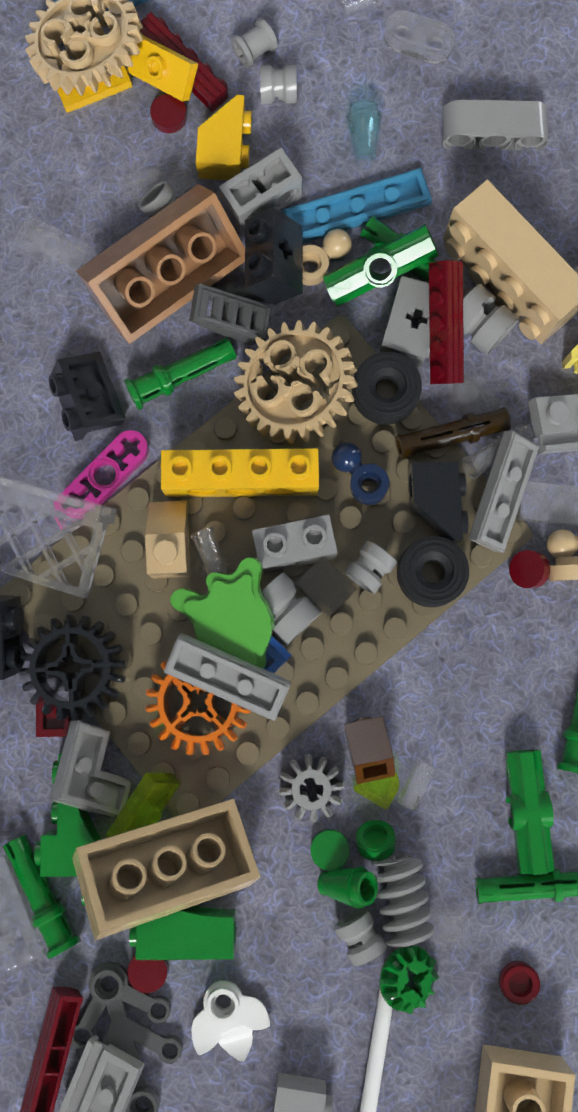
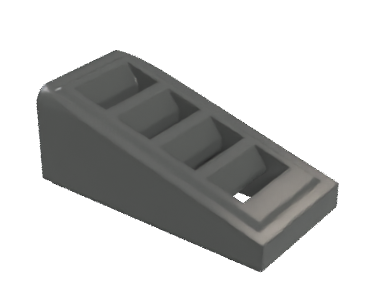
M199 283L194 288L189 322L240 343L253 345L257 344L255 341L256 337L265 341L271 309L260 302ZM209 300L213 301L210 317L206 316ZM223 306H225L224 319L221 320ZM237 312L239 313L238 325H236Z

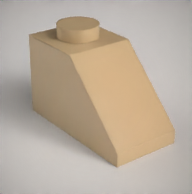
M187 500L149 502L145 530L147 575L153 579L191 576Z

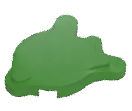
M255 557L244 559L233 574L222 572L209 574L206 578L208 587L206 595L188 588H180L173 592L170 598L171 605L190 619L197 640L262 669L265 668L266 651L271 640L272 631L275 628L270 604L264 598L261 591L260 579L263 566L259 559Z

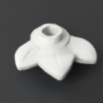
M228 980L217 981L207 989L203 1000L204 1009L193 1020L191 1029L192 1042L198 1055L207 1053L219 1042L220 1046L227 1053L243 1062L252 1046V1030H262L270 1026L267 1009L259 999L243 995L235 983ZM225 994L229 996L231 1004L226 1008L218 1006L216 998L219 995Z

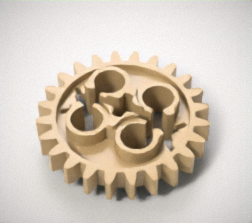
M46 0L45 2L49 9L47 11L37 10L35 12L40 21L29 23L33 33L25 36L30 45L25 50L30 57L29 62L36 74L39 75L44 84L49 82L54 91L62 87L65 94L69 95L75 87L79 95H83L86 86H90L93 92L96 93L98 91V83L102 81L110 87V77L113 74L122 78L124 76L120 68L122 66H133L129 55L140 54L136 43L143 41L140 32L143 27L132 1L58 0L53 2ZM108 25L110 32L105 35L102 27ZM63 42L72 59L75 58V60L69 58L66 50L60 51L58 45Z
M301 320L297 321L294 330H290L287 324L283 322L280 334H276L274 330L269 328V339L266 342L256 337L255 341L259 348L256 351L252 349L245 350L250 358L249 362H238L239 368L245 373V375L234 377V381L242 387L234 392L235 396L242 401L238 408L244 415H248L246 420L252 427L257 426V430L263 436L270 432V436L276 442L281 439L283 434L290 444L294 443L297 434H300L305 442H309L310 431L315 430L322 437L324 436L322 425L327 423L335 428L337 425L333 416L335 414L347 415L342 403L354 402V397L347 390L358 386L355 378L350 376L357 372L356 366L350 361L353 356L348 348H343L345 344L340 336L333 338L334 335L328 327L320 332L316 322H312L307 330ZM291 355L290 360L286 364L278 365L284 356ZM263 361L274 374L279 373L280 375H272L270 378L278 388L277 395L271 400H265L267 394L273 389L262 376L263 366L261 363ZM321 364H326L325 369L319 375L326 386L330 388V404H328L326 399H323L318 391H312L311 389H319L320 384L312 372L315 367ZM313 399V403L309 408L299 410L304 400Z

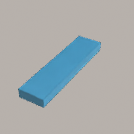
M418 168L283 209V214L302 226L303 244L323 238L329 231L334 229L346 231L366 225L372 216H375L377 220H382L431 205L432 198L422 170Z

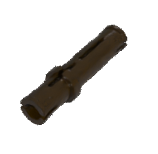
M505 407L479 415H474L473 413L464 414L460 420L403 435H396V448L400 458L404 459L408 456L468 441L470 444L479 442L480 437L509 431L511 429V419Z

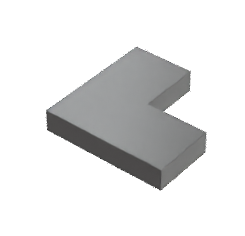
M79 720L70 722L50 796L51 801L109 818L123 819L132 780L101 771L110 731Z

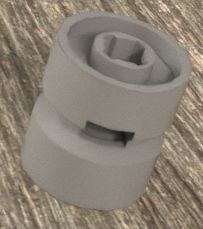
M478 284L463 299L464 335L468 333L472 335L471 343L487 356L508 335L520 318L505 305L496 306V297L482 284Z
M283 572L262 590V594L270 604L274 616L275 628L272 633L285 646H288L322 611L308 596L299 598L297 596L299 588Z

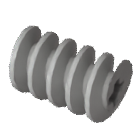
M402 854L391 855L381 861H371V864L374 866L384 867V872L375 877L377 882L387 884V888L377 893V898L390 901V904L380 908V914L392 916L393 919L383 924V930L395 932V937L387 940L385 944L393 947H406L430 938L434 934V925L427 922L431 917V909L423 905L428 901V893L425 890L419 889L425 885L426 880L422 874L415 873L423 867L422 860Z

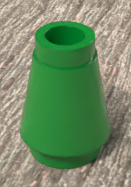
M364 867L324 871L319 875L317 881L318 891L321 895L356 909L371 905L378 893V882L375 875Z

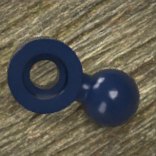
M343 442L338 444L332 452V463L339 471L350 472L352 475L350 481L352 496L358 502L365 505H373L382 501L389 487V478L384 469L375 464L363 465L361 463L362 453L354 443ZM373 482L376 485V489L372 492H367L362 488L363 483Z

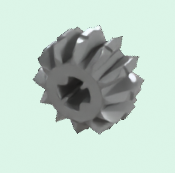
M305 754L306 767L303 769L296 759L290 761L292 769L296 772L295 776L287 771L281 772L280 778L291 783L292 786L279 787L278 794L283 796L292 795L283 803L285 810L291 809L296 804L299 805L295 813V819L301 820L305 810H310L311 822L316 823L318 821L317 809L321 808L328 818L333 815L331 808L327 804L328 801L341 805L342 798L337 794L331 793V791L344 789L345 784L340 780L329 781L340 770L337 766H333L324 772L323 770L327 764L326 757L321 756L317 767H312L311 754ZM314 778L317 785H322V791H316L317 797L308 798L306 791H300L301 784L306 786L305 779Z

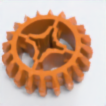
M163 661V662L160 664V666H161V668H162L163 670H164L165 667H166V664H167L166 661ZM158 674L152 675L151 680L161 686L159 690H146L147 696L157 697V704L147 705L145 707L146 712H159L160 717L150 721V726L153 728L162 723L165 725L166 729L158 736L161 741L167 739L171 734L176 736L171 744L173 750H177L182 742L186 741L187 755L194 753L196 743H200L202 754L208 755L210 753V741H213L216 748L221 751L225 748L222 735L225 734L233 742L238 738L236 732L231 729L233 724L242 729L246 728L247 722L238 718L239 712L248 714L252 711L231 703L229 716L225 720L215 706L214 700L216 695L209 693L205 700V704L208 706L207 711L202 712L201 708H198L197 711H190L185 716V713L194 702L188 689L191 692L197 690V694L207 691L169 674L165 678ZM173 683L178 687V691L183 696V706L174 718H172L168 706V696ZM201 716L209 723L211 722L217 730L206 734H195L181 727L192 717Z

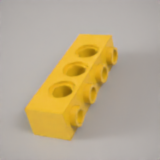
M318 448L161 450V490L166 497L318 496Z

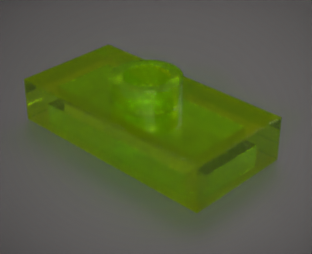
M146 773L105 834L106 838L157 823L162 817L163 809L181 784L172 773Z

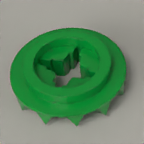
M416 945L399 947L386 959L380 974V990L385 1002L396 1011L412 1014L417 1007L426 1008L425 1000L427 997L435 995L431 984L440 977L433 971L436 961L427 953V950ZM407 969L416 974L413 978L414 989L406 986L409 982Z

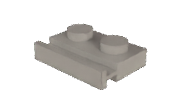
M578 394L535 397L530 400L528 405L534 436L538 438L540 445L538 455L578 451Z
M94 1035L87 1041L59 1112H125L145 1063L111 1044L108 1046L98 1041L99 1037Z

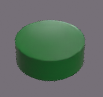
M370 820L363 823L356 832V844L359 854L371 861H381L390 857L396 848L395 832L392 826L381 820Z
M324 829L313 837L310 852L314 863L319 868L333 871L341 868L347 862L350 848L346 837L340 831Z

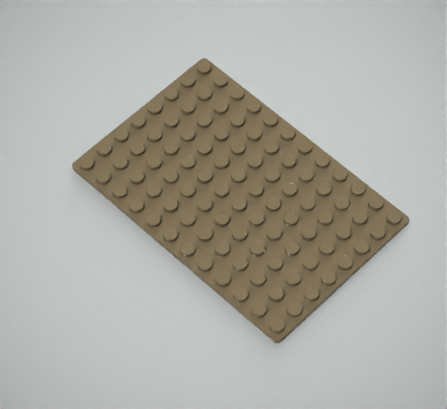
M343 315L336 316L320 329L321 332L328 327L334 335L333 338L341 337L345 344L343 348L349 349L353 356L350 361L354 363L357 369L364 360L377 354ZM291 355L285 357L278 365L286 364L290 360ZM321 364L315 367L312 372L320 384L319 389H311L312 391H318L323 399H326L328 404H330V388L326 386L319 375L325 369L326 364ZM272 370L263 375L273 389L267 394L265 400L273 399L278 393L277 386L270 378L272 375H280L279 373L274 374ZM383 379L376 384V391L381 397L391 398L397 393V387L393 381ZM236 397L172 450L318 448V496L166 497L161 490V459H159L0 588V595L21 596V608L24 612L22 628L30 638L41 641L42 638L37 632L38 627L44 626L52 632L50 620L58 618L64 626L66 615L69 614L75 616L77 626L83 615L91 618L90 629L97 621L103 622L105 627L101 636L109 631L116 633V638L109 646L121 644L124 647V651L114 655L115 660H127V666L116 667L115 673L126 676V681L124 683L113 681L111 686L117 688L120 691V695L112 697L105 694L104 696L110 703V707L105 710L94 703L97 710V715L94 718L104 730L110 731L109 737L173 817L220 803L532 538V530L517 514L504 553L494 552L468 540L488 480L457 444L415 454L404 459L400 458L396 448V435H403L439 425L419 401L407 418L398 423L388 425L369 421L359 413L354 402H343L342 406L347 415L335 414L333 416L337 425L335 428L325 423L322 425L324 436L320 437L315 430L310 431L309 442H305L300 434H297L294 443L290 444L285 439L284 434L276 442L270 436V432L263 436L257 430V426L252 427L246 420L248 415H244L239 410L238 406L242 401ZM313 399L304 400L299 410L309 408L313 403ZM343 442L354 443L362 453L361 463L363 465L375 464L384 469L389 478V487L382 501L373 505H365L358 502L352 496L350 490L352 475L350 472L339 471L332 463V452L338 444ZM459 462V473H465L466 494L461 496V511H467L468 533L463 534V539L457 545L467 557L470 570L469 580L461 595L452 602L440 607L420 606L409 600L402 592L397 580V565L403 552L413 542L423 537L439 535L409 508L408 469L412 463ZM368 481L363 483L362 488L367 492H372L376 489V485ZM187 500L191 576L153 579L147 575L145 530L149 502ZM330 515L338 552L336 559L261 574V591L284 572L299 588L297 596L299 598L308 596L322 611L288 646H285L272 633V636L292 655L274 673L292 681L276 720H270L254 712L248 714L239 712L238 718L245 720L247 726L245 729H242L233 724L231 729L236 732L238 738L233 742L225 734L221 737L225 744L223 750L219 751L213 741L209 742L210 753L208 755L202 754L200 743H196V748L192 755L186 754V741H183L177 750H173L171 744L176 736L171 734L167 739L161 741L158 736L166 729L165 725L162 723L157 727L152 728L150 726V721L160 717L159 712H146L145 708L149 704H157V697L147 696L146 690L160 689L161 685L153 682L151 677L153 674L161 675L164 678L167 676V673H164L160 664L163 661L168 662L178 636L183 633L197 639L190 619L171 605L170 598L173 592L180 588H188L206 595L208 593L206 578L209 574L213 572L233 574L241 561L248 557L257 558L252 530ZM366 541L381 547L397 561L393 570L390 573L384 574L381 578L382 585L375 594H371L361 588L344 574L350 562H355L360 557L359 550ZM429 561L423 565L422 575L428 582L437 583L443 577V568L439 563ZM78 635V644L82 645L83 654L86 658L90 660L102 659L97 646L88 638ZM65 638L56 643L47 656V660L50 663L55 662L61 656L62 645L66 644ZM71 658L72 663H67L66 667H60L57 670L73 673L75 678L77 677L75 672H80L81 668H90L91 665L76 663ZM103 671L92 673L85 680V690L81 691L82 699L96 689L102 678ZM174 683L168 696V706L172 718L177 715L176 713L183 706V696ZM188 689L194 702L185 713V716L190 711H197L198 708H201L202 712L207 711L208 706L205 704V700L209 692L202 691L201 694H197V690L191 692ZM215 696V706L220 715L226 720L229 716L232 702ZM201 716L192 717L181 727L195 734H206L217 730L211 722L209 723Z

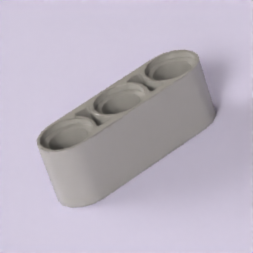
M455 100L443 107V146L446 149H450V146H464L465 150H486V146L499 147V150H522V147H535V151H539L548 145V106L543 102Z

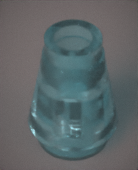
M362 100L354 102L349 106V113L346 115L355 160H363L364 158L366 160H373L376 158L382 113L378 110V104L374 101Z

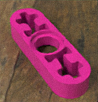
M134 430L120 433L62 492L60 504L63 511L71 518L77 520L86 519L93 514L147 459L149 445L145 437ZM138 440L140 443L137 447L140 453L137 456L131 453L122 460L127 465L122 471L118 463L109 457L115 453L119 459L126 451L123 444L126 441L133 444ZM102 466H111L115 469L116 477L109 485H100L96 482V472ZM88 479L89 483L101 494L96 498L90 492L84 499V502L87 504L86 508L81 510L76 507L72 511L70 508L74 503L70 498L74 494L82 496L89 490L83 485Z

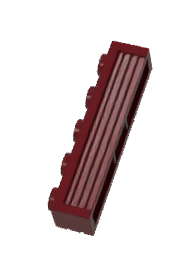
M150 12L140 21L143 27L140 30L141 35L198 63L192 93L211 112L215 111L228 99V86L222 78L218 79L213 74L210 66L205 62L202 63L198 59L196 52L191 47L187 48L176 32L172 33L168 29L166 22L161 17L157 18Z
M443 260L429 263L430 384L464 383L463 261Z
M52 987L20 1112H54L79 1011L84 998L75 988Z

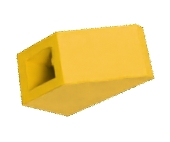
M236 95L198 127L196 168L199 179L230 180L241 173L242 168H249L250 145H243L242 134H251L252 111H245L244 95Z

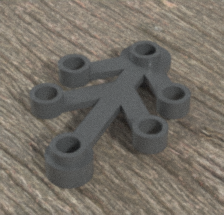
M105 962L97 966L89 978V991L93 998L81 1021L76 1023L77 1026L75 1027L71 1044L77 1049H85L87 1041H79L76 1037V1030L80 1028L86 1029L89 1032V1039L95 1035L94 1026L107 1006L111 1025L102 1041L103 1044L118 1046L120 1050L140 1060L135 1043L137 1042L157 1053L163 1062L167 1064L177 1062L183 1051L182 1041L174 1035L165 1037L128 1017L124 1002L146 1012L151 1022L160 1024L165 1022L170 1015V1001L164 996L153 997L147 993L137 991L129 984L127 971L118 963ZM105 976H112L116 980V987L114 989H106L103 986L102 980ZM162 1003L166 1008V1013L163 1016H156L152 1012L153 1004ZM167 1043H173L177 1046L178 1052L174 1056H168L165 1054L163 1046ZM143 1069L126 1112H158L160 1097L154 1088L147 1085ZM141 1096H146L150 1099L151 1106L147 1109H142L137 1105V1099Z

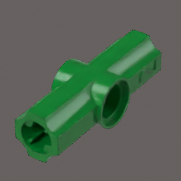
M424 224L385 245L372 247L367 254L324 275L323 280L332 301L338 307L376 287L388 286L396 277L438 257L439 252L429 229ZM377 258H384L389 261L391 268L386 273H376L370 266L371 262Z
M541 750L505 752L506 775L509 787L506 803H510L512 817L508 818L510 829L514 831L518 872L520 874L539 875L555 871L550 827H553L554 814L550 795L545 791Z

